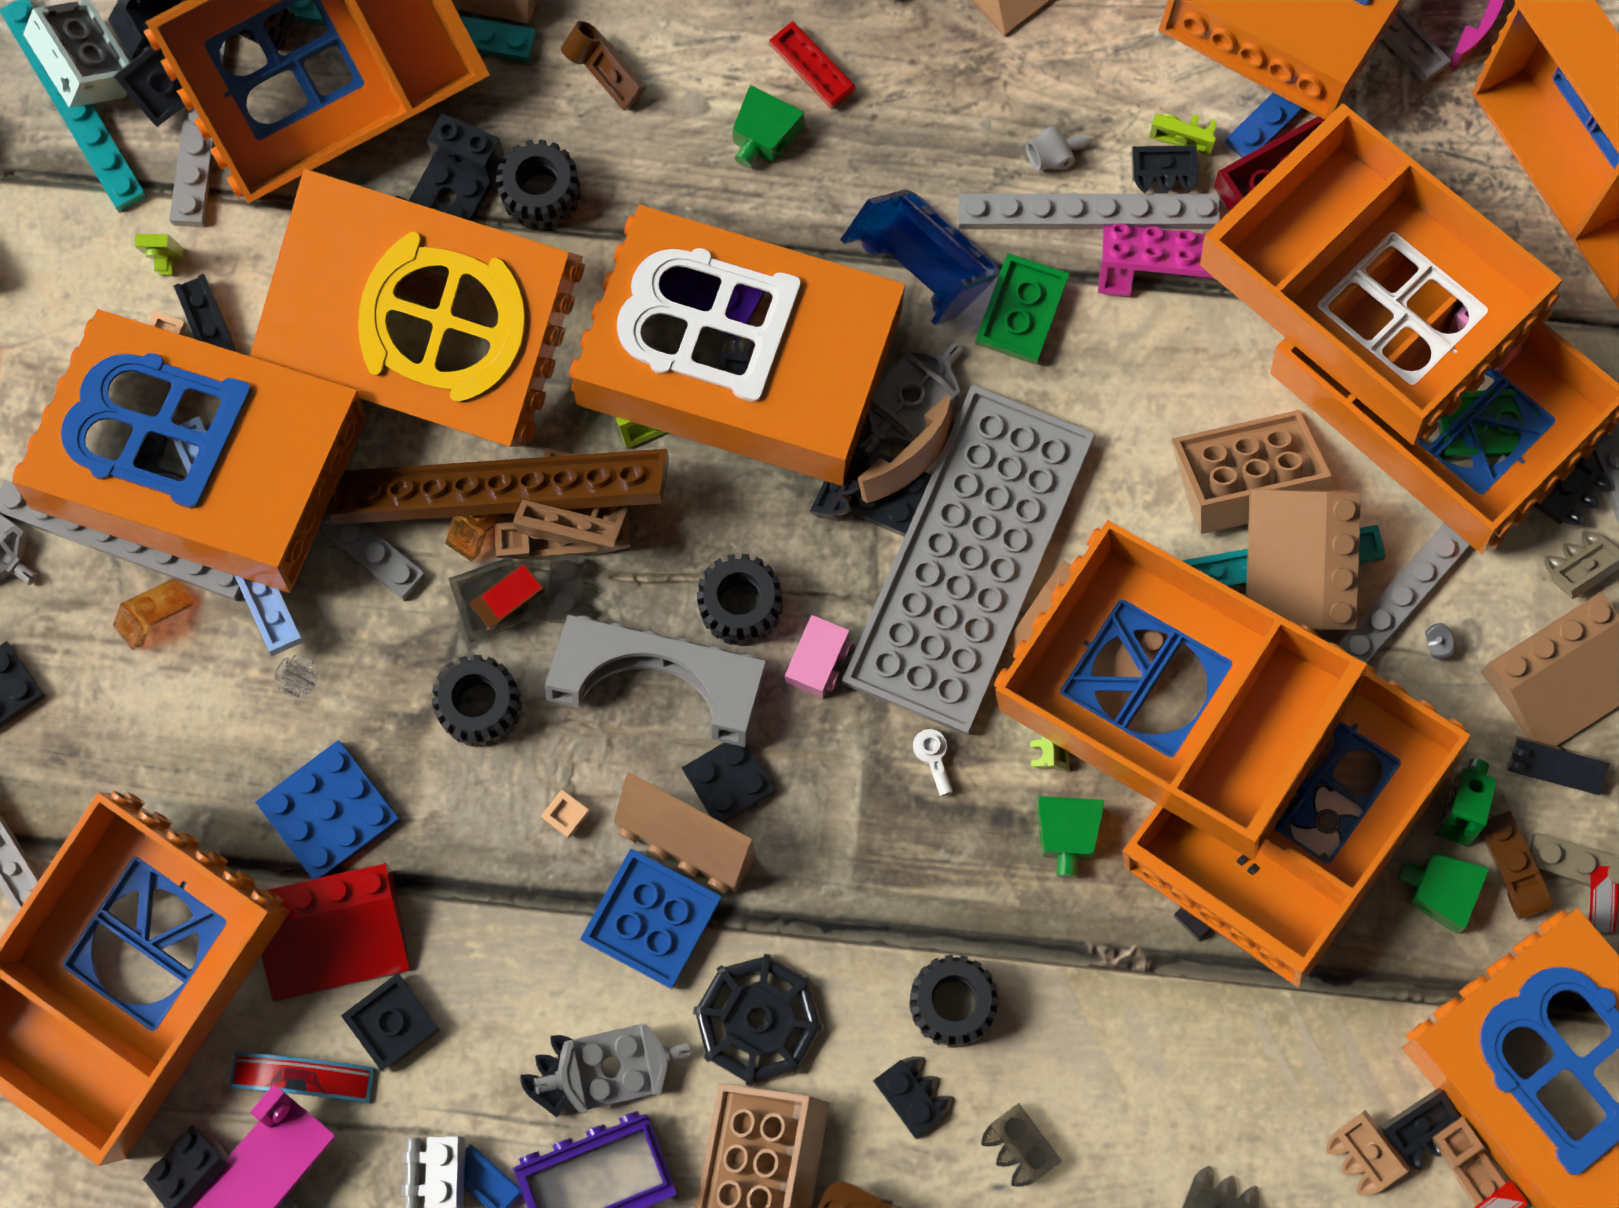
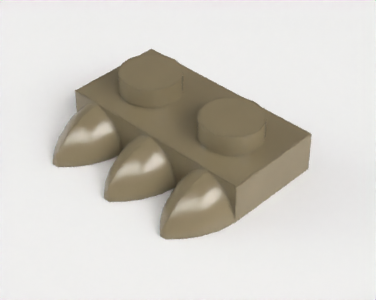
M1582 532V542L1586 548L1576 544L1565 543L1563 552L1567 561L1557 556H1545V566L1550 573V580L1572 600L1619 570V549L1598 533Z

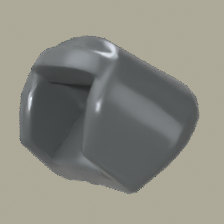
M1436 623L1430 626L1425 631L1432 658H1449L1455 649L1451 630L1443 623Z

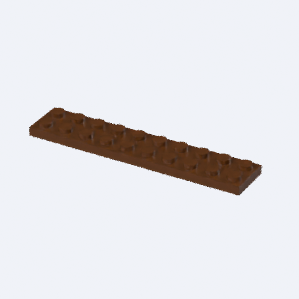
M667 449L345 470L337 487L329 516L332 524L335 525L474 515L484 516L504 513L515 514L522 500L563 510L658 504L663 501L669 455Z

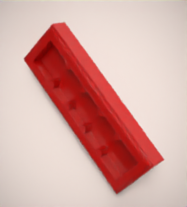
M794 21L790 22L769 39V45L831 110L856 91L855 84Z

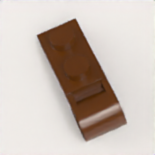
M578 21L561 46L563 55L573 63L584 64L623 111L631 110L647 88L646 84L595 26L586 21Z
M1511 811L1487 819L1486 826L1481 830L1480 834L1507 889V896L1516 917L1521 920L1553 908L1549 891Z

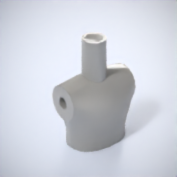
M1056 126L1049 127L1041 135L1026 141V153L1036 171L1043 169H1067L1075 162L1072 151L1088 147L1086 135L1066 139Z

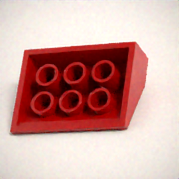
M386 863L268 889L284 900L282 906L290 911L261 955L274 1002L411 971L393 871Z

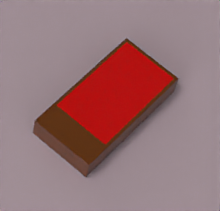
M522 563L469 604L488 629L493 631L545 592V590L528 567Z

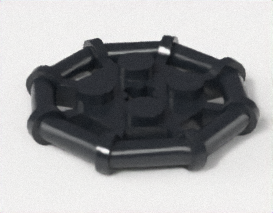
M765 953L763 957L725 967L720 965L716 969L718 972L698 1006L693 1007V1015H696L705 1050L704 1059L707 1063L711 1061L742 1079L748 1086H753L755 1082L793 1072L796 1075L801 1071L800 1066L820 1032H824V1024L820 1021L811 987L813 983L809 976L805 978L771 958V954ZM761 972L760 981L751 985L739 987L733 980L738 977ZM771 973L793 987L784 993L767 983L768 974ZM727 984L733 991L722 1010L713 1009L714 1004ZM797 994L800 996L806 1021L795 1020L790 1000ZM761 1009L766 1012L764 1018L768 1023L765 1027L759 1025L756 1029L751 1027L752 1020L749 1018V1014L751 1012L757 1014ZM711 1017L722 1018L727 1038L717 1044ZM794 1028L804 1029V1033L790 1055L784 1047ZM733 1045L749 1055L748 1066L723 1051ZM778 1051L784 1059L779 1062L756 1067L757 1057L761 1055H768Z

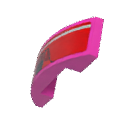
M1489 0L1478 29L1466 25L1448 67L1457 68L1479 49L1490 33L1501 11L1504 0Z

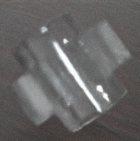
M295 654L292 659L284 658L275 672V680L281 683L278 691L299 698L301 693L309 694L318 678V673L311 669L315 662L302 655L297 656Z

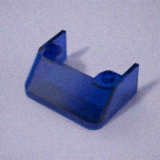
M900 190L867 199L840 238V241L844 244L860 240L862 247L872 255L890 253L934 293L930 301L933 305L932 309L936 313L931 320L935 326L957 318L1000 273L999 267L992 259L923 198L910 190Z

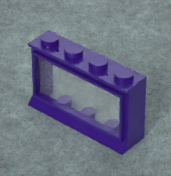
M635 1111L620 1117V1124L607 1129L604 1124L586 1131L587 1138L575 1143L572 1138L562 1140L552 1145L554 1151L540 1156L539 1151L519 1158L520 1165L513 1167V1171L515 1172L527 1208H651L653 1205L667 1199L679 1197L649 1116L647 1114L640 1116L639 1111Z

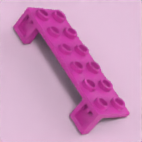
M1121 223L1104 226L1098 293L1130 297L1134 270L1214 278L1200 266L1203 241L1206 234L1193 233L1188 230H1163L1157 227H1129Z
M273 1084L249 1112L259 1120L258 1123L225 1160L228 1165L189 1208H277L334 1141L335 1135L288 1094Z

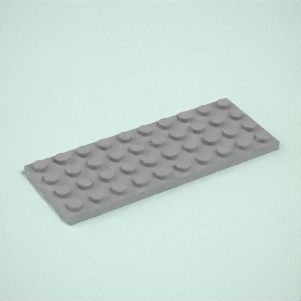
M971 385L847 667L842 684L968 736L1095 433Z

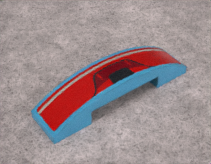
M235 1052L230 1088L266 1092L274 1084L286 1094L370 1104L375 1068L314 1059Z

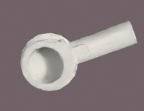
M926 729L919 732L914 738L913 751L919 760L930 766L939 795L943 797L953 793L942 762L943 756L946 753L947 743L943 734L939 731Z

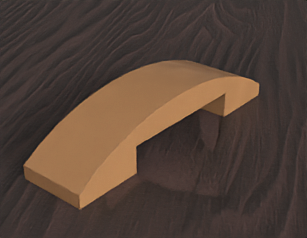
M945 395L924 415L926 429L891 463L879 458L858 477L863 501L866 503L873 502L902 489L919 477L937 459L944 449L954 425L955 419L950 397Z
M628 513L614 548L534 539L528 535L517 533L514 522L494 524L497 558H570L602 554L631 547Z
M1460 1117L1432 1137L1450 1170L1475 1206L1505 1184L1483 1152L1484 1146L1463 1117Z

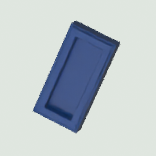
M472 1144L465 1149L464 1188L486 1208H511L522 1195L520 1187Z

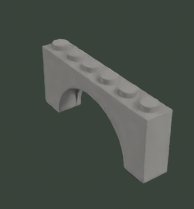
M568 615L545 683L546 701L580 708L586 694L597 683L610 675L633 669L663 671L683 679L692 685L705 699L713 718L712 740L745 747L765 677L766 661L760 660L751 654L739 655L726 652L723 648L717 646L704 647L693 644L686 639L674 640L661 637L652 631L640 632L631 630L618 623L605 624L597 622L588 616L575 617Z

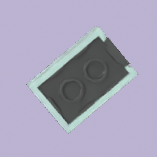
M90 0L46 6L45 9L44 7L33 8L24 31V36L69 108L126 97L127 92L114 78V74L130 62Z

